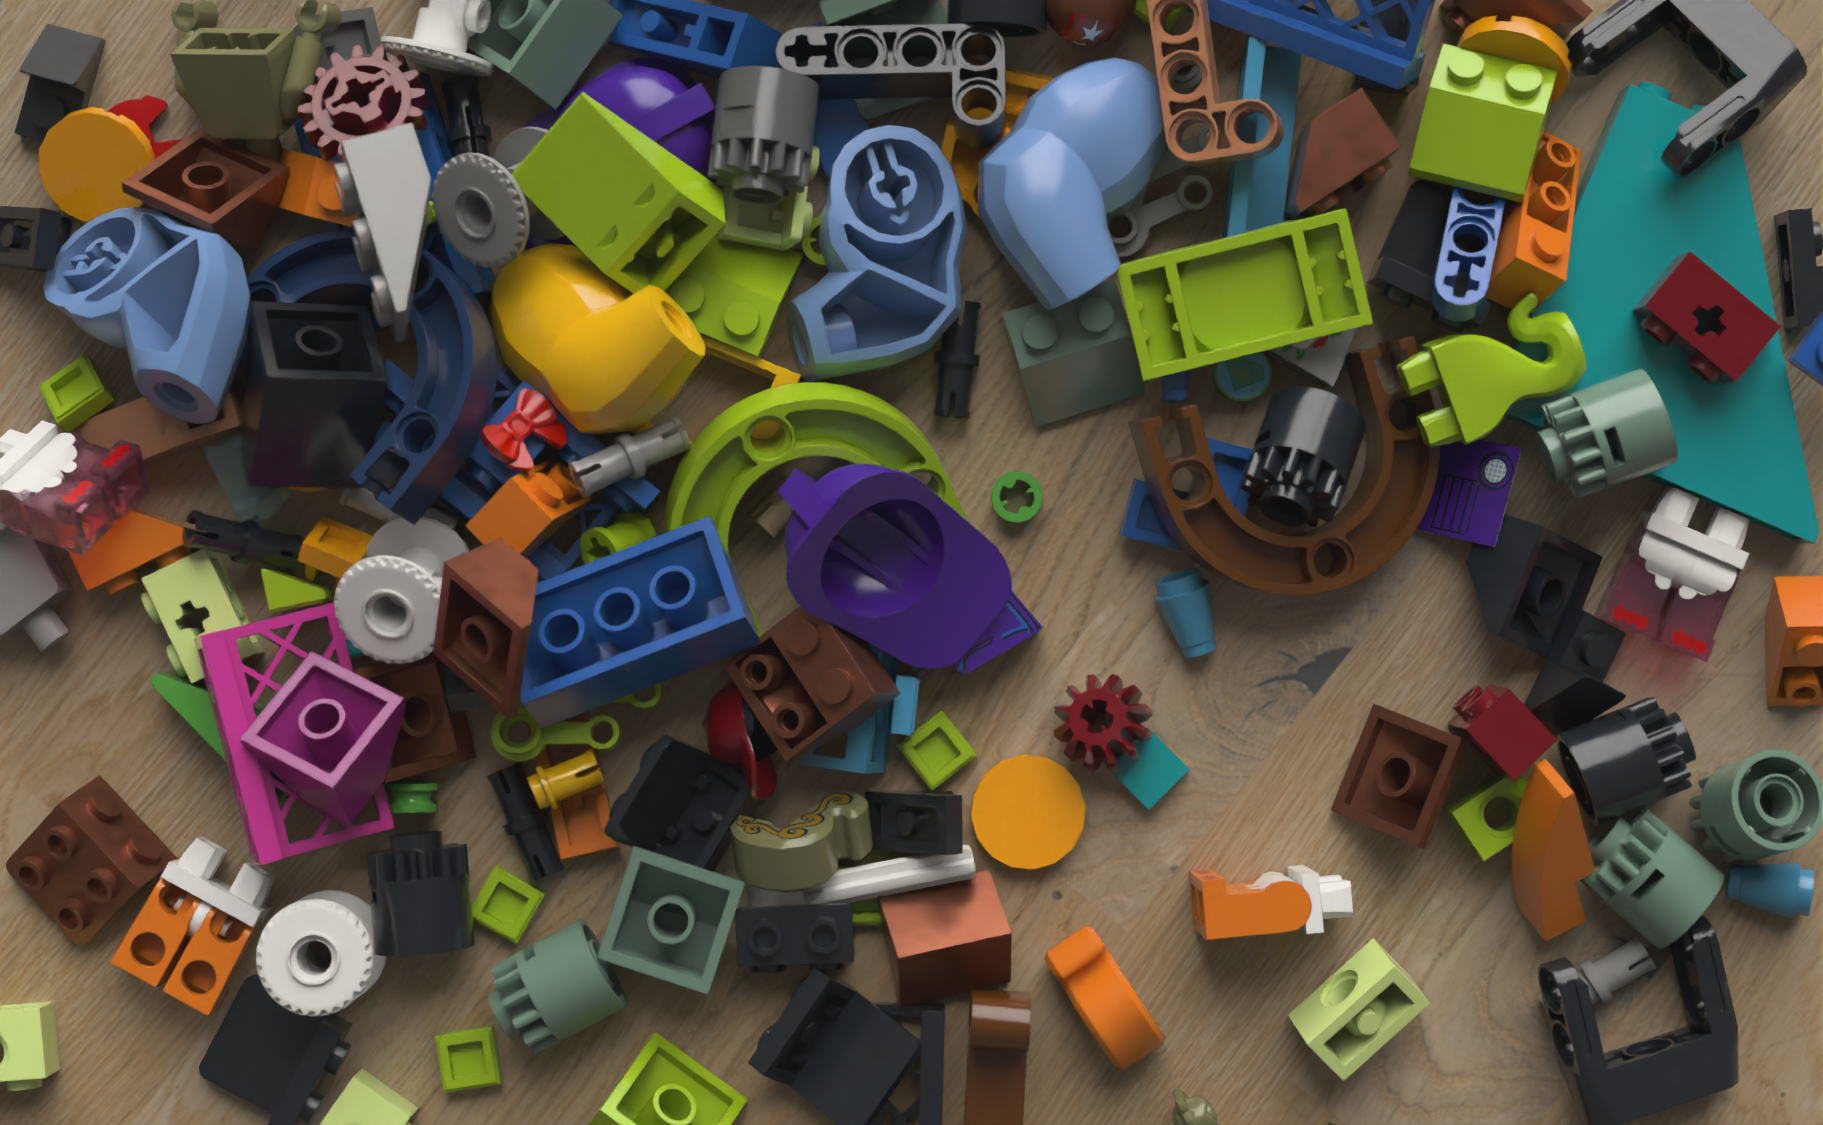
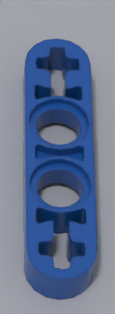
M1455 186L1434 281L1432 303L1436 311L1444 318L1452 321H1467L1480 314L1485 305L1506 199L1494 196L1495 200L1490 204L1475 205L1470 203L1463 195L1468 189ZM1464 234H1472L1481 238L1486 247L1476 253H1467L1456 247L1454 239ZM1458 271L1470 273L1465 298L1453 296Z

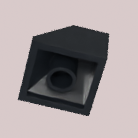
M1504 514L1496 546L1492 547L1472 542V548L1466 564L1489 632L1547 658L1572 606L1582 610L1603 557L1543 526Z

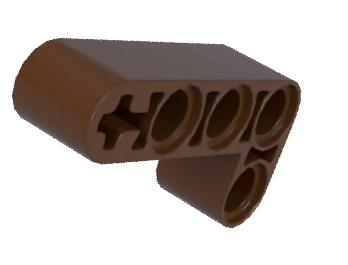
M971 989L964 1125H1023L1027 1052L1029 1051L1031 998L1029 992Z

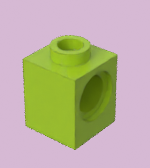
M1495 774L1444 808V811L1474 856L1482 861H1486L1513 843L1515 823L1522 796L1528 783L1523 776L1513 781ZM1504 797L1510 804V817L1503 826L1490 828L1484 819L1485 806L1493 798Z

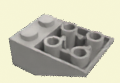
M413 123L342 142V163L334 165L337 178L335 189L344 217L351 215L356 217V220L352 221L355 234L352 240L362 272L373 270L374 277L370 278L373 293H370L377 321L380 328L391 325L396 343L404 341L406 337L429 216L431 178Z

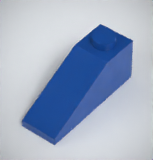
M610 0L609 2L610 5L623 14V17L613 29V34L608 44L719 79L723 71L735 67L766 66L776 68L777 66L775 51L777 42L783 34L747 13L689 0Z

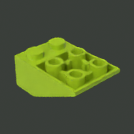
M583 91L511 174L522 192L605 275L634 294L648 285L659 287L665 292L726 224L722 188Z

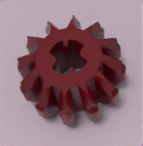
M1088 674L1085 682L1087 691L1081 693L1075 686H1067L1066 693L1073 700L1072 705L1062 704L1055 706L1054 713L1064 720L1065 723L1054 729V736L1060 742H1068L1064 754L1071 761L1079 760L1083 757V766L1088 771L1095 772L1104 760L1111 772H1118L1120 769L1119 755L1125 753L1129 759L1133 761L1139 760L1140 754L1132 745L1134 740L1142 742L1151 740L1152 733L1141 723L1152 717V711L1147 704H1138L1142 692L1135 685L1127 686L1123 689V681L1118 675L1111 674L1102 687L1101 682L1094 674ZM1108 713L1113 722L1108 729L1101 725L1102 732L1098 733L1093 728V724L1098 717L1105 721L1104 714Z

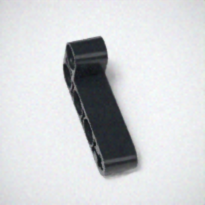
M962 23L798 27L784 33L777 42L775 52L778 68L797 72L814 80L819 85L818 100L952 97L954 130L962 144L971 149L982 150L991 148L1004 136L1006 128L1005 46L1000 33L989 25ZM977 54L986 55L992 59L989 63L981 66L971 65L966 62V59ZM920 55L933 59L932 63L923 67H916L907 63L913 57ZM858 57H869L875 60L873 64L865 68H856L849 64ZM829 59H835L836 67H830ZM808 60V66L800 67V61ZM979 107L993 112L991 116L982 120L972 119L966 115L968 111Z

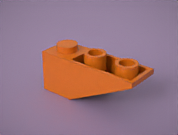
M1544 131L1523 203L1510 199L1505 200L1486 298L1513 309L1523 297L1532 292L1536 295L1538 302L1536 307L1529 313L1530 315L1566 282L1582 149Z

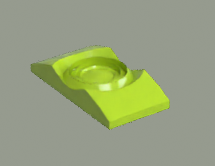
M1346 208L1276 223L1245 233L1123 263L1116 271L1143 381L1373 324Z

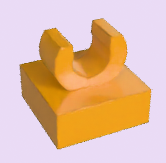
M323 515L303 541L297 560L307 565L305 568L306 580L313 582L321 570L337 577V582L334 586V591H336L337 585L345 572L358 561L365 559L367 546L373 536Z

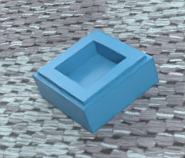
M897 674L896 686L901 694L894 698L891 734L911 736V733H914L920 682L915 675Z

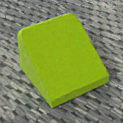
M273 568L261 569L268 608L273 613L333 602L335 592L331 588Z

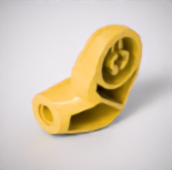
M549 243L526 249L514 260L503 265L492 284L490 312L494 334L504 362L521 382L525 380L538 392L547 396L556 409L581 433L605 434L634 431L645 426L672 403L691 373L705 356V344L686 312L666 292L659 287L648 285L635 294L605 275L577 246Z

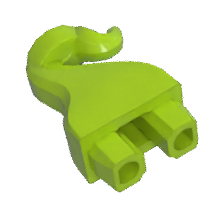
M1532 292L1523 297L1510 311L1507 326L1514 338L1529 344H1545L1549 356L1547 360L1540 363L1531 360L1494 339L1480 335L1460 333L1447 335L1422 344V352L1411 356L1397 365V371L1407 395L1412 396L1436 387L1442 402V407L1416 416L1417 425L1425 445L1433 447L1456 441L1466 445L1493 432L1501 423L1508 410L1518 401L1526 398L1555 396L1571 389L1583 377L1587 370V364L1580 339L1566 313L1550 312L1535 317H1528L1538 302L1536 295Z

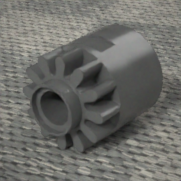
M742 66L723 71L719 76L708 177L716 179L717 185H731L730 194L733 197L751 203H777L783 200V196L789 195V190L804 192L805 186L809 185L819 85L805 75L774 67Z

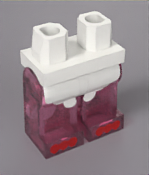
M41 421L28 434L9 429L0 438L1 530L7 527L16 533L83 556L114 525L113 519L119 521L149 491L139 444L119 440L109 449L91 444L74 432L62 431L58 433L55 424ZM118 489H121L123 491V493L120 496L118 494ZM82 522L88 523L89 526L84 529Z
M1667 486L1655 503L1652 512H1641L1635 526L1636 529L1619 560L1594 616L1640 636L1647 637L1654 642L1694 659L1708 662L1715 644V640H1713L1725 606L1735 589L1740 570H1743L1750 554L1741 550L1746 537L1749 519L1729 510L1716 507L1706 533H1700L1687 527L1699 498L1677 488Z

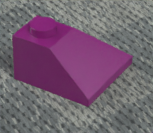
M311 651L243 734L240 741L248 751L304 801L350 824L385 780L406 708V702L403 697Z

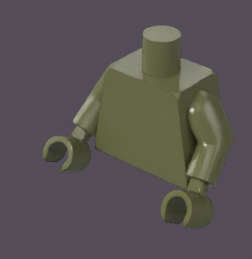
M196 0L194 4L179 3L171 13L174 26L183 31V37L177 39V48L170 54L175 66L174 84L176 91L197 113L208 135L213 138L243 139L246 149L273 161L278 159L282 153L279 137L300 118L298 106L307 103L303 91L309 84L315 85V72L317 67L320 66L325 47L319 43L321 34H330L340 25L341 11L336 4L326 3L322 8V16L317 24L315 14L318 2L305 0L300 3L295 11V19L304 32L302 37H297L294 28H215L218 22V10L213 2Z

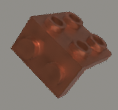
M98 775L61 801L7 860L6 869L76 945L84 946L108 924L134 895L162 875L169 861L177 860L178 858L128 806L119 794Z

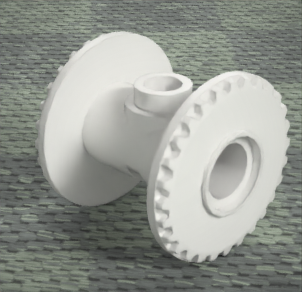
M429 0L427 8L421 7L419 9L413 39L382 36L380 46L384 47L385 51L393 56L401 54L407 61L426 67L472 76H491L494 70V65L491 62L466 53L469 37H472L475 33L485 32L489 25L491 17L489 0Z
M422 516L415 525L402 517L383 525L370 540L365 559L352 565L337 585L334 596L335 617L339 623V628L345 634V638L349 639L353 646L362 651L364 655L388 664L411 663L429 655L434 648L444 562L470 551L466 545L467 543L461 539L456 531L450 529L448 525Z
M324 890L311 893L280 910L263 929L256 951L257 971L267 993L285 1009L304 1016L329 1015L349 1006L376 983L383 972L387 956H377L374 952L371 906L358 896L339 890ZM316 941L322 942L329 948L332 957L331 964L322 961L315 952Z

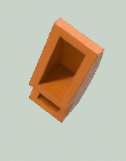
M1543 759L1535 763L1518 811L1512 846V882L1517 907L1543 940L1547 942L1586 921L1576 882L1596 871L1575 793L1550 763Z

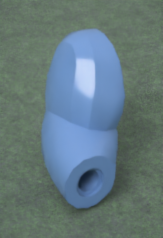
M1111 57L1084 63L1058 75L1028 99L1011 131L996 143L978 162V212L997 248L1046 310L1056 308L1081 296L1103 282L1121 266L1108 231L1107 220L1127 211L1144 190L1152 171L1168 148L1158 79L1140 63Z
M885 125L864 130L844 145L831 167L827 200L821 213L819 245L829 273L815 286L791 300L786 306V323L790 345L799 372L806 382H828L885 369L924 354L961 314L959 265L967 233L961 191L951 164L933 140L914 128Z
M139 207L121 208L93 218L78 229L61 247L55 258L54 270H47L43 284L46 300L61 313L72 319L77 327L116 349L127 348L134 383L139 392L155 407L174 418L194 424L213 422L233 381L247 342L251 301L242 258L219 234L210 233L200 228L189 227L176 216L162 210Z

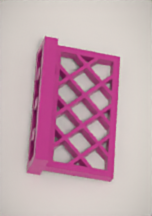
M334 602L200 635L194 639L253 865L267 864L289 856L395 828L384 784H381L372 795L378 820L359 825L348 824L304 801L290 787L272 778L270 769L248 751L240 741L243 734L256 720L253 706L264 687L266 686L276 693L282 688V686L271 681L270 677L284 653L288 651L303 661L309 655L290 644L302 623L325 617L331 642L322 657L329 660L334 652L338 665L350 671L353 670L344 633L339 628V623L335 617ZM291 626L284 639L270 632ZM259 634L279 646L263 675L242 664L236 642L237 639ZM245 675L258 682L251 696ZM275 788L288 795L281 809ZM295 800L324 816L312 838L289 844L283 820ZM331 820L345 828L323 834Z

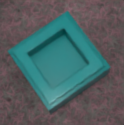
M1148 728L1152 733L1151 740L1144 742L1135 740L1132 744L1140 754L1139 760L1133 761L1123 753L1119 756L1120 769L1118 772L1111 773L1150 810L1190 769Z

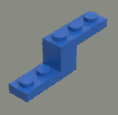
M387 359L383 364L387 384L382 406L397 417L410 396L415 380ZM524 380L485 426L500 424L514 411L516 397L521 390L529 388L536 392L538 391ZM549 401L557 415L555 422H563L566 426L567 443L556 455L564 465L569 467V463L577 462L607 448L591 434L579 432ZM435 433L426 439V442L431 446L435 440ZM531 434L524 441L534 466L553 447L534 434ZM480 438L466 460L471 465L466 473L491 494H494L511 477L523 472L508 468L506 463L497 459L486 449ZM627 477L605 487L601 494L624 514L628 515L634 509L645 516L659 500L660 491L643 477L636 480Z

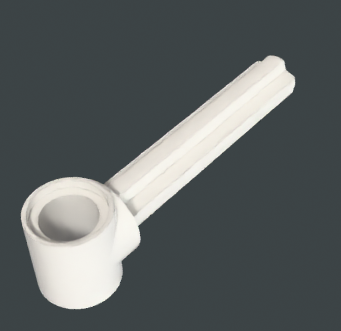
M963 845V854L938 855L921 853L837 870L826 883L811 890L784 893L763 890L746 883L751 906L852 903L877 898L878 896L892 895L971 879L976 875V866L972 849L968 845Z

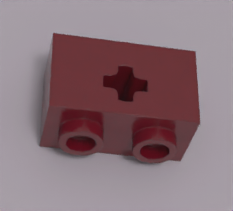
M1691 251L1677 256L1633 309L1635 313L1644 319L1640 327L1649 337L1665 347H1668L1672 342L1689 356L1685 362L1686 366L1699 378L1712 385L1716 380L1721 384L1736 382L1781 328L1776 321ZM1707 311L1711 316L1706 324L1713 332L1709 331L1698 335L1694 329L1699 321L1692 313L1698 314Z
M1491 684L1484 689L1476 685L1466 692L1452 707L1457 715L1448 723L1461 738L1468 740L1467 745L1495 774L1513 781L1558 741L1509 688Z

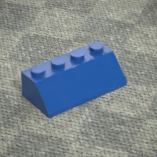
M708 516L537 583L520 698L524 707L542 729L761 644L746 597L712 517Z

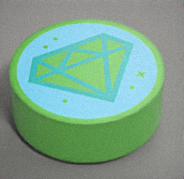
M1263 351L1218 362L1213 367V381L1217 390L1222 396L1234 402H1249L1260 397L1267 390L1272 378L1271 364Z

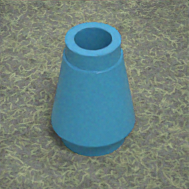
M1199 569L1180 570L1156 580L1155 585L1158 594L1154 596V600L1179 647H1181L1183 656L1185 658H1193L1215 650L1217 645L1214 639L1215 631L1209 581L1202 580Z
M1800 862L1742 866L1730 864L1726 899L1737 900V902L1792 920L1795 914L1808 916L1813 896L1814 870L1801 869Z

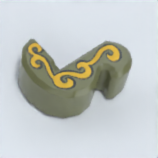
M850 791L828 794L784 828H776L769 821L740 815L730 827L735 869L739 878L754 887L768 891L790 893L811 890L826 883L837 872L838 860L849 858L860 861L873 847L868 800L858 793Z

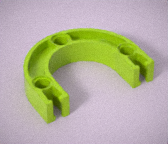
M804 382L782 385L751 395L722 412L700 432L691 443V449L685 452L674 473L666 501L664 532L667 533L711 516L729 557L728 533L730 522L738 502L747 489L770 469L784 462L808 456L837 457L855 464H872L903 471L912 476L921 472L931 475V480L927 487L966 520L967 518L950 479L932 445L922 431L906 415L881 398L863 390L825 382ZM773 420L780 424L776 434L768 439H756L751 436L752 429L761 421ZM731 561L760 637L764 633L759 617Z

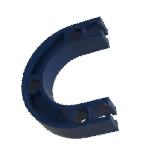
M353 227L332 229L313 234L288 245L265 260L246 278L251 303L252 301L352 305L361 302H372L370 293H373L370 278L374 277L373 270L362 272L352 240L355 237ZM422 248L409 316L418 347V367L414 386L406 404L396 419L350 475L359 485L377 495L376 499L390 511L413 525L418 522L459 471L480 438L479 434L485 427L490 414L497 377L495 342L484 309L467 284L424 248ZM429 277L426 286L420 292H417L420 282ZM248 336L234 378L245 384ZM435 433V440L432 446L422 452L426 439ZM401 477V479L391 492L389 490L390 487Z

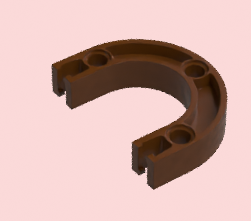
M1414 336L1394 337L1377 343L1378 346L1374 348L1356 349L1347 352L1345 357L1346 367L1360 414L1363 416L1366 424L1365 466L1357 489L1347 504L1334 516L1333 521L1325 522L1309 531L1289 535L1272 533L1250 522L1233 506L1217 476L1196 404L1179 405L1163 411L1165 421L1176 420L1182 453L1178 457L1166 459L1154 429L1164 425L1161 415L1141 417L1129 421L1128 425L1152 503L1162 524L1179 547L1201 567L1221 579L1252 590L1283 595H1311L1337 590L1358 582L1387 563L1406 544L1424 517L1432 498L1439 467L1440 445L1433 447L1425 445L1416 421V416L1435 409L1430 390L1428 389L1412 396L1407 395L1396 367L1411 356L1419 353ZM1386 351L1390 352L1396 385L1392 389L1383 388L1373 359L1381 357V353ZM1400 399L1407 408L1408 417L1403 427L1397 430L1389 420V410L1393 402ZM1185 467L1190 471L1194 485L1187 497L1179 499L1172 490L1171 481L1175 472ZM1326 544L1333 553V564L1327 573L1320 575L1314 567L1313 559L1318 548Z

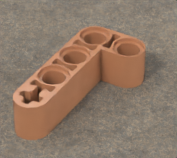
M1147 0L1165 137L1171 152L1183 162L1196 167L1261 158L1274 152L1283 139L1284 126L1279 115L1267 103L1258 99H1243L1221 103L1207 0ZM1180 7L1192 9L1194 23L1191 29L1180 36L1168 34L1166 20L1169 14L1174 9ZM1187 65L1200 67L1202 82L1199 88L1190 94L1177 93L1174 87V78L1177 72ZM1254 113L1267 116L1269 131L1266 137L1254 144L1243 142L1240 136L1242 121ZM1195 123L1207 124L1210 130L1208 145L1197 153L1186 152L1182 145L1184 131Z

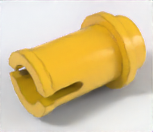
M592 749L545 770L542 769L541 765L537 766V773L527 777L540 809L550 805L553 810L558 809L557 802L597 785L606 784L600 768L581 776H576L578 772L598 765Z

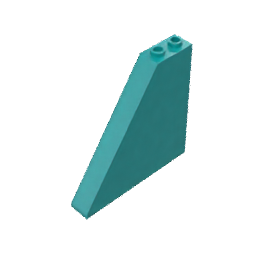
M1641 81L1638 87L1630 84L1619 91L1577 189L1566 282L1528 316L1535 317L1550 312L1566 313L1582 344L1587 370L1571 389L1555 396L1526 398L1518 401L1508 410L1504 417L1535 431H1542L1545 427L1541 419L1544 418L1541 406L1641 368L1651 378L1661 396L1674 431L1678 451V460L1675 464L1645 474L1643 477L1666 487H1674L1699 498V501L1715 508H1723L1748 518L1750 523L1799 544H1815L1819 535V529L1779 331H1777L1736 382L1721 384L1716 380L1712 385L1699 378L1686 366L1685 362L1689 356L1672 342L1668 347H1665L1649 337L1640 327L1644 319L1633 311L1677 256L1691 251L1776 321L1740 139L1689 176L1677 178L1661 162V156L1667 145L1675 138L1679 126L1705 106L1693 104L1690 110L1670 101L1672 93L1658 85ZM1707 311L1698 314L1692 313L1699 321L1694 329L1698 335L1709 331L1713 332L1706 324L1711 316ZM1513 338L1510 348L1539 363L1547 360L1549 356L1544 343L1529 344Z

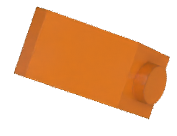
M283 148L279 163L289 167L290 175L277 207L353 227L352 221L356 220L355 215L344 217L335 189L337 178L334 165L341 162L326 161L321 157Z

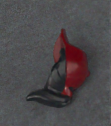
M732 680L713 696L709 703L706 717L703 720L702 725L706 731L708 749L713 759L724 764L742 767L752 798L754 800H763L771 796L776 789L777 774L772 761V755L778 749Z

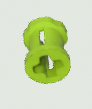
M632 510L628 515L622 512L616 516L614 524L606 528L593 527L583 533L580 539V552L585 564H588L657 536L650 520L640 512Z

